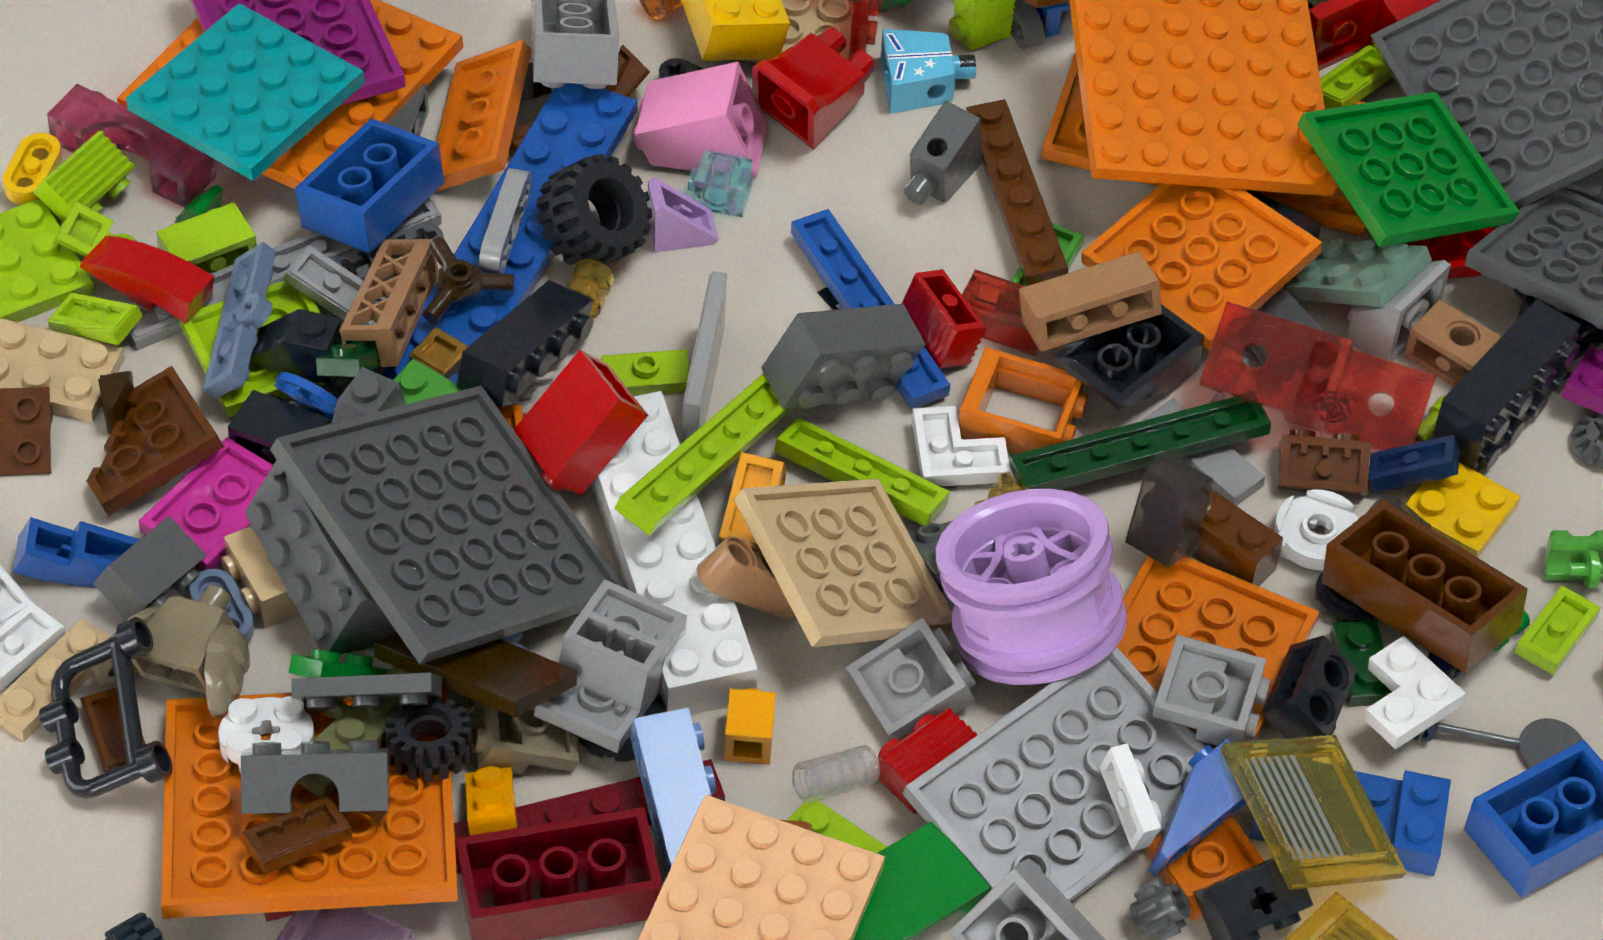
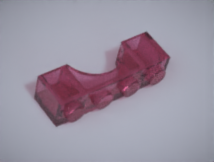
M78 83L47 113L49 132L58 139L62 148L74 153L99 130L103 131L105 137L110 138L111 143L116 144L117 149L138 154L149 162L153 193L184 208L216 178L215 163L212 157L128 110V107Z

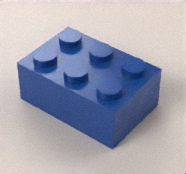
M371 118L295 187L302 228L371 253L445 183L439 143Z
M1585 740L1570 746L1473 799L1464 830L1521 898L1603 854V761Z

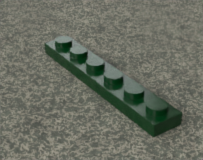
M1250 392L1011 455L1010 469L1021 490H1061L1270 434L1271 421L1255 392Z

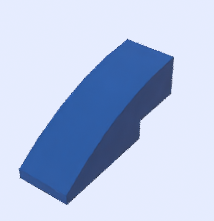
M30 517L18 536L12 573L60 584L96 588L93 583L108 565L140 539L83 521H79L75 529L71 530Z

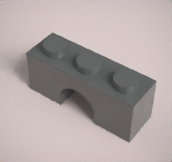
M377 740L349 741V749L331 750L329 741L301 742V750L284 751L281 750L280 742H259L252 744V751H245L241 755L242 814L291 813L294 809L295 784L301 777L308 774H322L334 782L339 793V812L388 811L390 807L389 748H378Z

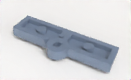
M264 242L239 256L234 262L203 391L214 399H218L231 390L241 388L247 381L250 373L248 366L252 350L258 340L256 335L257 329L266 322L272 311V303L265 296L268 284L273 277L272 266L276 251Z

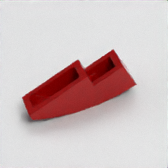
M106 235L80 262V268L145 309L151 311L157 305L186 324L212 297L214 276L167 251L126 238Z

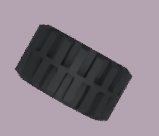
M604 154L587 156L554 172L548 177L549 181L543 183L540 188V192L543 195L537 198L536 207L541 209V213L536 215L538 224H542L544 232L541 235L544 241L549 240L552 247L550 250L556 256L562 254L563 262L570 266L576 263L578 269L584 270L591 267L592 269L603 267L635 252V249L644 244L645 239L643 236L648 235L651 225L647 220L652 218V209L647 207V201L650 200L648 191L643 192L641 188L643 181L639 175L634 177L631 174L632 168L628 164L619 165L618 158L613 156L605 158ZM588 200L595 206L600 224L593 217Z

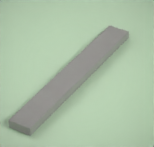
M428 198L390 235L420 223H430L439 226L442 224L441 213L430 198ZM315 232L273 248L276 251L272 266L273 277L268 286L283 281L285 272L308 244L332 260L357 248ZM234 265L211 274L214 276L212 297L203 307L225 300ZM136 304L143 317L127 337L136 351L183 331L180 327L179 319L156 305L149 311Z

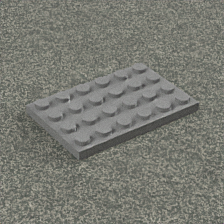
M1116 647L1112 653L1093 667L1077 675L1054 681L909 783L902 795L927 824L932 822L955 844L991 887L990 891L1016 866L1030 858L1060 892L1072 902L1142 850L1132 851L1099 768L1109 749L1128 743L1133 758H1137L1140 761L1145 775L1144 785L1149 798L1157 803L1161 812L1162 824L1157 834L1158 836L1164 832L1182 783L1192 770L1188 762L1205 746L1201 741L1195 740L1196 735L1188 726L1152 717L1158 695L1157 691Z

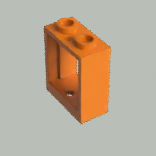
M985 347L959 411L958 422L961 438L1005 437L1007 452L1013 454L1074 439L1077 426L1072 425L1074 418L1082 420L1089 395L1082 393L1083 383L1064 369ZM995 387L1063 406L1055 430L1050 431L985 412Z

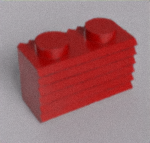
M943 269L915 273L901 304H904L926 345L924 347L940 369L968 365L972 362L971 358L975 356L974 352L978 349L977 345L981 343L980 339L984 337L982 333L987 331L986 327Z
M946 708L936 716L927 714L917 722L913 732L901 741L898 738L891 739L881 748L878 754L876 778L913 814H917L914 807L902 795L905 787L977 736V733L972 732L971 727L966 726L964 720H960L951 708Z

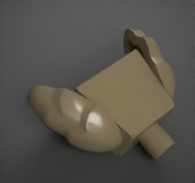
M208 585L199 601L173 596L168 598L162 606L150 607L128 617L127 620L134 617L141 618L148 626L153 638V649L150 652L134 659L131 658L134 679L141 675L144 678L205 694L211 716L215 718L226 715L229 705L239 698L243 687L244 674L250 668V654L246 640L240 630L234 626L225 611L231 601V596L218 586ZM116 632L112 634L108 639L115 637ZM112 658L92 667V677L102 687L115 684Z

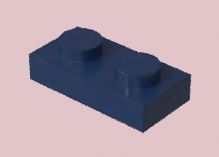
M1455 434L1371 453L1368 481L1373 493L1385 490H1399L1408 485L1431 480L1440 481L1449 476L1458 475L1460 446Z

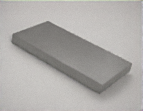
M712 271L709 274L683 400L682 443L706 423L725 328L727 273Z

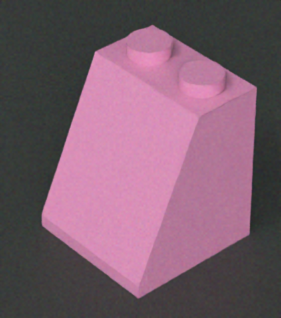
M739 62L648 81L644 98L640 101V115L637 126L633 129V137L636 147L639 150H643L652 166L752 178L757 177L768 121Z

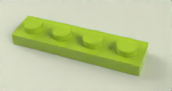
M799 417L776 440L775 453L830 479L832 482L879 479L896 512L923 526H928L948 503L950 491Z

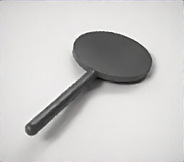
M1550 718L1538 719L1528 724L1522 731L1519 739L1443 723H1437L1435 729L1437 732L1519 748L1521 757L1529 768L1583 740L1582 736L1572 726L1560 720Z

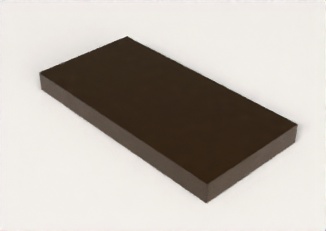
M397 632L374 642V657L411 674L433 673L442 677V687L513 717H517L577 685V670L501 639L420 665Z

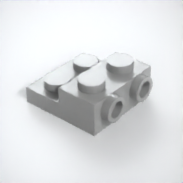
M924 618L916 621L846 666L891 739H900L911 732L917 722L927 714L936 716L946 708H951L955 714L976 700L969 690L976 685L973 677L962 661L955 666L947 656L955 651L940 627L932 632Z
M1177 635L1154 704L1152 717L1197 729L1195 740L1219 746L1228 739L1241 751L1244 740L1253 742L1258 727L1260 715L1252 713L1254 705L1264 706L1271 679L1263 677L1266 659Z

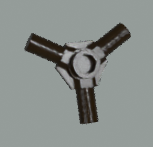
M437 237L430 242L429 248L441 265V268L439 269L437 288L439 293L422 313L428 322L436 324L451 304L466 301L480 294L482 290L514 291V274L483 273L482 269L464 260L456 259L443 237Z

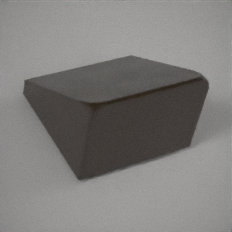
M131 371L100 375V379H98L108 434L112 432L117 421H124L130 409L127 400L134 389Z

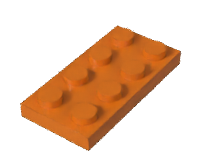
M524 40L456 62L437 138L445 183L436 192L453 186H460L465 182L505 170L532 52Z

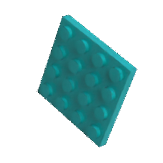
M239 3L126 97L129 111L254 181L364 85L365 77L363 70Z

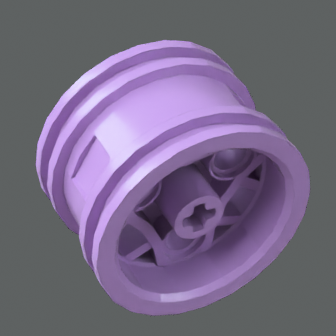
M1027 489L1009 492L987 499L967 509L955 518L942 532L936 546V563L940 571L942 587L948 599L955 604L951 614L952 629L956 638L958 653L963 663L975 674L994 682L1010 685H1036L1059 681L1077 675L1098 664L1112 653L1123 639L1127 627L1126 607L1123 601L1121 584L1115 574L1110 571L1114 558L1113 545L1109 535L1107 518L1098 505L1087 497L1064 490Z

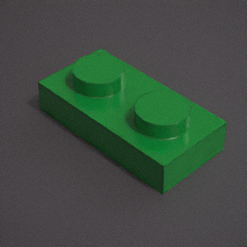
M312 648L311 656L292 654L288 673L308 678L385 675L389 669L373 666L374 657L346 652L344 661L339 660L340 653Z

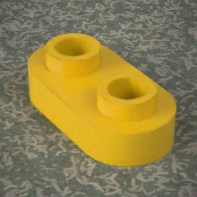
M35 133L25 137L20 142L3 174L5 195L10 201L23 205L39 199L33 193L34 190L62 162L61 146L56 137L47 133Z

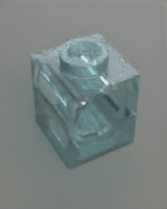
M704 151L699 167L692 166L688 190L694 191V200L711 209V212L743 218L752 188L753 160Z

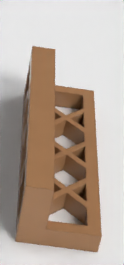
M433 239L383 240L340 328L342 341H376L381 367H398L423 313L425 301L439 278L437 259L429 248V244ZM392 255H404L397 259L391 258ZM391 275H397L396 277L391 278L387 281H382V279H385ZM386 297V299L373 305L370 303L379 298ZM373 319L377 322L376 325H361Z

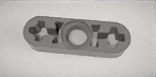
M509 168L506 173L480 250L479 268L483 272L500 274L505 271L531 193L532 173L529 171Z

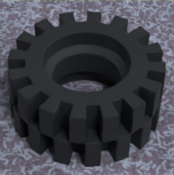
M442 696L433 697L432 702H428V705L402 706V709L395 707L391 711V717H387L385 731L386 746L389 748V761L391 766L395 765L396 772L400 775H403L408 770V779L416 781L419 774L424 775V782H433L432 775L439 774L440 779L444 780L449 778L448 770L458 774L462 771V764L467 765L470 761V754H472L471 720L462 705L456 708V701L449 698L443 704ZM425 735L443 737L429 742L416 740V738Z

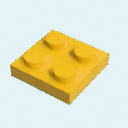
M1459 462L1458 475L1449 476L1440 481L1431 480L1423 482L1401 511L1479 558L1518 508L1521 496Z

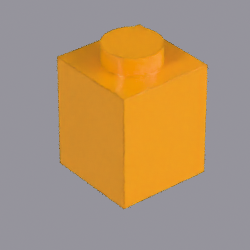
M755 688L744 690L730 689L725 730L724 761L770 765L776 692H765Z

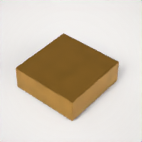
M435 327L409 354V362L415 359L438 374L450 379L460 368L462 353L469 346Z

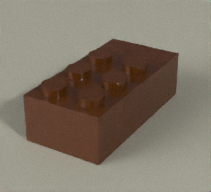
M1382 500L1326 546L1322 576L1323 584L1465 674L1521 627L1528 588L1385 500Z

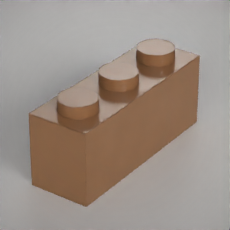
M1139 251L1019 289L1022 322L1041 352L1162 314L1159 280Z

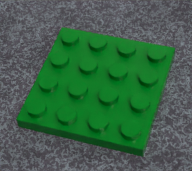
M1437 92L1305 112L1297 124L1379 247L1514 223L1520 213Z

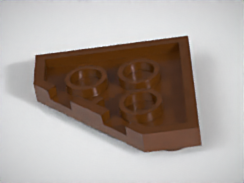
M172 365L133 389L127 400L130 409L124 421L116 422L104 445L107 454L101 466L93 467L86 480L108 517L120 509L128 507L135 500L160 485L168 483L175 476L224 448L215 430Z

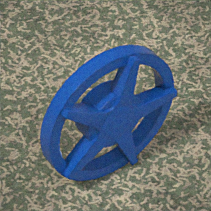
M281 372L278 375L274 387L299 404L298 407L318 411L325 417L333 419L338 400L336 397L300 376L288 372Z

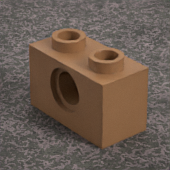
M1439 299L1411 328L1404 356L1454 387L1501 336Z

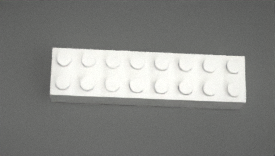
M662 391L634 396L648 416L591 483V488L620 577L628 590L687 615L685 629L664 660L658 693L664 702L666 712L689 708L690 715L725 708L728 707L730 689H757L758 668L735 602L710 592L697 575L696 568L698 564L716 548L698 495H695L650 536L614 509L621 495L680 445Z

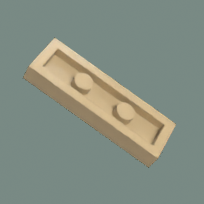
M81 618L0 695V726L25 742L42 725L39 710L41 707L52 703L51 681L61 663L76 653L106 641L110 636ZM92 667L78 673L72 679L69 687L70 697L92 677Z

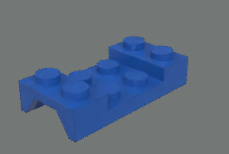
M1270 742L1266 743L1263 759L1309 851L1313 850L1266 757H1271L1318 853H1322L1274 756H1279L1328 855H1331L1282 757L1284 755L1287 756L1337 857L1429 876L1435 875L1441 856L1451 779L1405 770L1402 780L1314 763L1311 762L1313 751ZM1290 755L1295 756L1345 856H1340ZM1261 765V769H1260V770H1261V772H1262V774H1263V776H1264V778H1265V780H1266V782H1267V784H1268V786H1269V788H1270V790H1271V792H1272V794H1273V796H1274V798H1275V800H1276V802H1277V804H1278V806H1279V808H1280V810H1281V812H1282V814H1283V816H1284V818H1285V820H1286V822H1287V824H1288V826H1289V828H1290V830H1291V832H1292V834H1293V836H1294V838H1295V840H1296V842H1297L1299 848H1300V849H1303V847H1302V845H1301V843H1300V841H1299V839H1298V837H1297V835H1296V833H1295V831H1294V829H1293V827H1292V825H1291V823H1290V821H1289V819H1288V817H1287V815H1286V813H1285V811H1284V809H1283V807H1282V805H1281V803H1280V801H1279V799H1278V797H1277V795H1276V793H1275V791H1274V789H1273V787H1272V785H1271V783H1270V781H1269V779H1268V777H1267V775H1266V773H1265V771H1264V769H1263V767H1262V765ZM1262 785L1261 788L1290 847L1295 848L1264 785ZM1257 792L1249 838L1285 846L1259 792Z

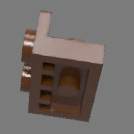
M1290 430L1289 435L1283 434L1278 442V452H1280L1278 489L1295 491L1318 489L1340 495L1365 497L1368 491L1371 442L1359 441L1358 435L1350 433H1337L1333 435L1332 439L1316 437V432L1311 430Z

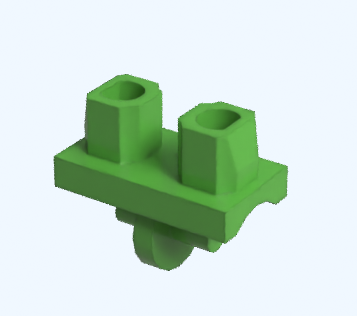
M1552 530L1548 538L1543 570L1545 580L1583 581L1586 589H1597L1599 581H1603V530H1596L1590 536H1573L1568 530Z

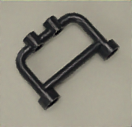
M134 617L119 624L116 628L115 637L76 653L63 661L55 671L51 681L52 703L41 707L39 710V717L43 727L50 733L56 732L58 743L46 749V763L53 773H62L66 788L77 797L85 799L98 797L142 777L147 782L154 783L172 774V760L165 746L159 741H153L144 745L131 658L134 659L150 652L153 649V638L148 626L139 617ZM112 658L127 763L86 780L82 777L80 765L85 761V754L81 744L76 740L74 723L79 720V713L75 703L70 698L69 687L72 679L78 673Z

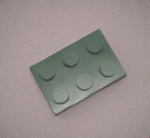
M1334 238L1324 242L1321 254L1283 287L1295 300L1383 307L1423 270L1432 259L1427 246L1402 243L1379 247L1372 240L1360 242Z

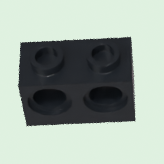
M1324 635L1292 644L1289 647L1261 714L1295 748L1313 743H1321L1329 739L1334 733L1336 721L1344 702L1350 695V688L1358 670Z

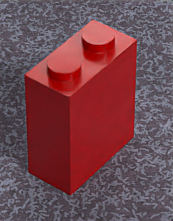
M579 350L514 428V431L535 461L542 467L543 472L541 476L550 486L558 491H562L565 487L582 495L647 418L648 414L608 364Z

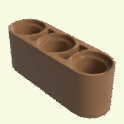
M729 536L698 564L696 570L700 581L715 595L781 618L790 619L795 616L758 544L736 536Z

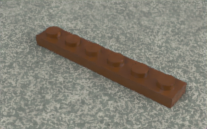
M1006 99L966 107V111L981 118L982 163L1026 285L1030 286L1068 274L1066 260Z

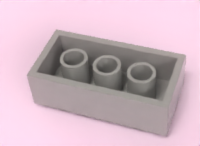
M532 0L531 44L533 81L541 82L542 85L551 88L563 87L566 83L583 84L584 87L590 89H603L607 85H617L619 32L615 0Z

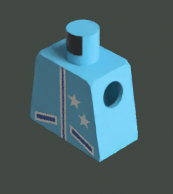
M882 29L880 61L890 113L941 105L945 100L951 102L954 96L955 80L976 78L975 55H952L949 37L945 33Z

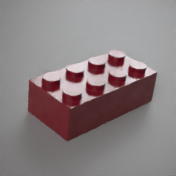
M644 807L455 838L456 869L471 940H533L645 921L648 919L663 886Z

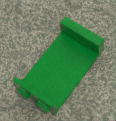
M929 822L877 853L885 856L884 867L853 940H911L959 910L967 914L990 892L991 887L955 844L932 822Z

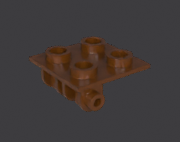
M50 387L0 389V476L51 474L50 422H53V407L50 404Z

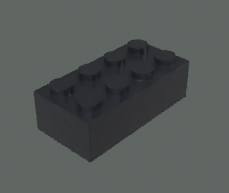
M1536 299L1442 399L1432 439L1455 434L1460 446L1459 462L1478 473L1482 468L1489 470L1500 456L1505 443L1513 444L1518 439L1528 418L1536 419L1541 414L1551 393L1559 394L1564 389L1566 382L1571 376V372L1567 370L1568 365L1573 361L1580 348V345L1576 343V339L1581 325Z

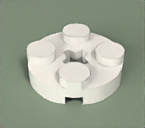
M1316 489L1309 490L1306 496L1298 497L1294 500L1293 495L1281 504L1277 512L1274 532L1283 537L1280 557L1291 560L1297 565L1308 569L1323 571L1327 544L1359 518L1355 515V507L1349 500L1334 492ZM1317 525H1322L1325 527L1326 535L1315 534L1309 529H1315Z
M292 696L283 698L263 697L252 700L248 698L236 699L229 705L228 714L222 719L219 726L220 752L227 763L230 759L233 763L238 764L239 772H241V755L245 751H252L253 743L280 742L282 751L301 750V742L314 740L312 718L304 710L303 702L292 698ZM272 734L270 740H261L260 735Z

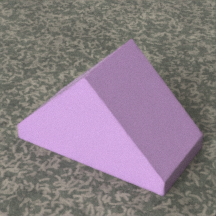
M655 177L648 181L650 200L647 201V207L652 209V218L648 219L647 222L651 225L650 235L655 252L713 245L719 240L711 209Z

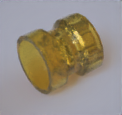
M583 259L575 265L571 273V282L566 287L593 299L590 317L596 318L604 306V296L608 295L614 284V275L601 262Z

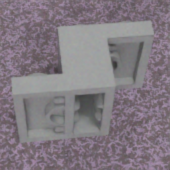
M604 579L563 636L559 663L577 670V685L536 706L534 716L618 753L630 736L633 719L643 717L658 695L665 656L685 629L687 615Z

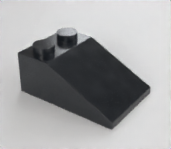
M1161 304L1162 314L1071 342L1054 355L1053 362L1114 408L1120 410L1172 391L1197 371L1205 336Z

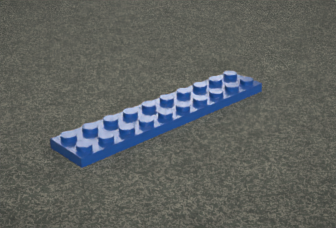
M566 83L563 87L553 89L454 253L456 259L464 260L479 268L482 242L508 169L514 168L531 172L532 187L529 201L503 273L515 275L514 291L482 290L480 294L466 301L451 304L436 324L428 322L422 314L398 367H386L381 374L382 376L394 380L409 363V354L435 327L470 346L530 296L554 255L550 250L552 247L549 240L544 241L541 235L544 232L542 224H538L536 215L541 213V209L536 207L537 198L543 195L540 192L542 184L549 181L548 177L554 172L587 156L591 157L595 154H604L605 158L612 156L638 111V100L604 88H586L583 84ZM438 282L425 301L423 311L439 293L437 289ZM460 368L449 379L450 381L456 384L458 381Z

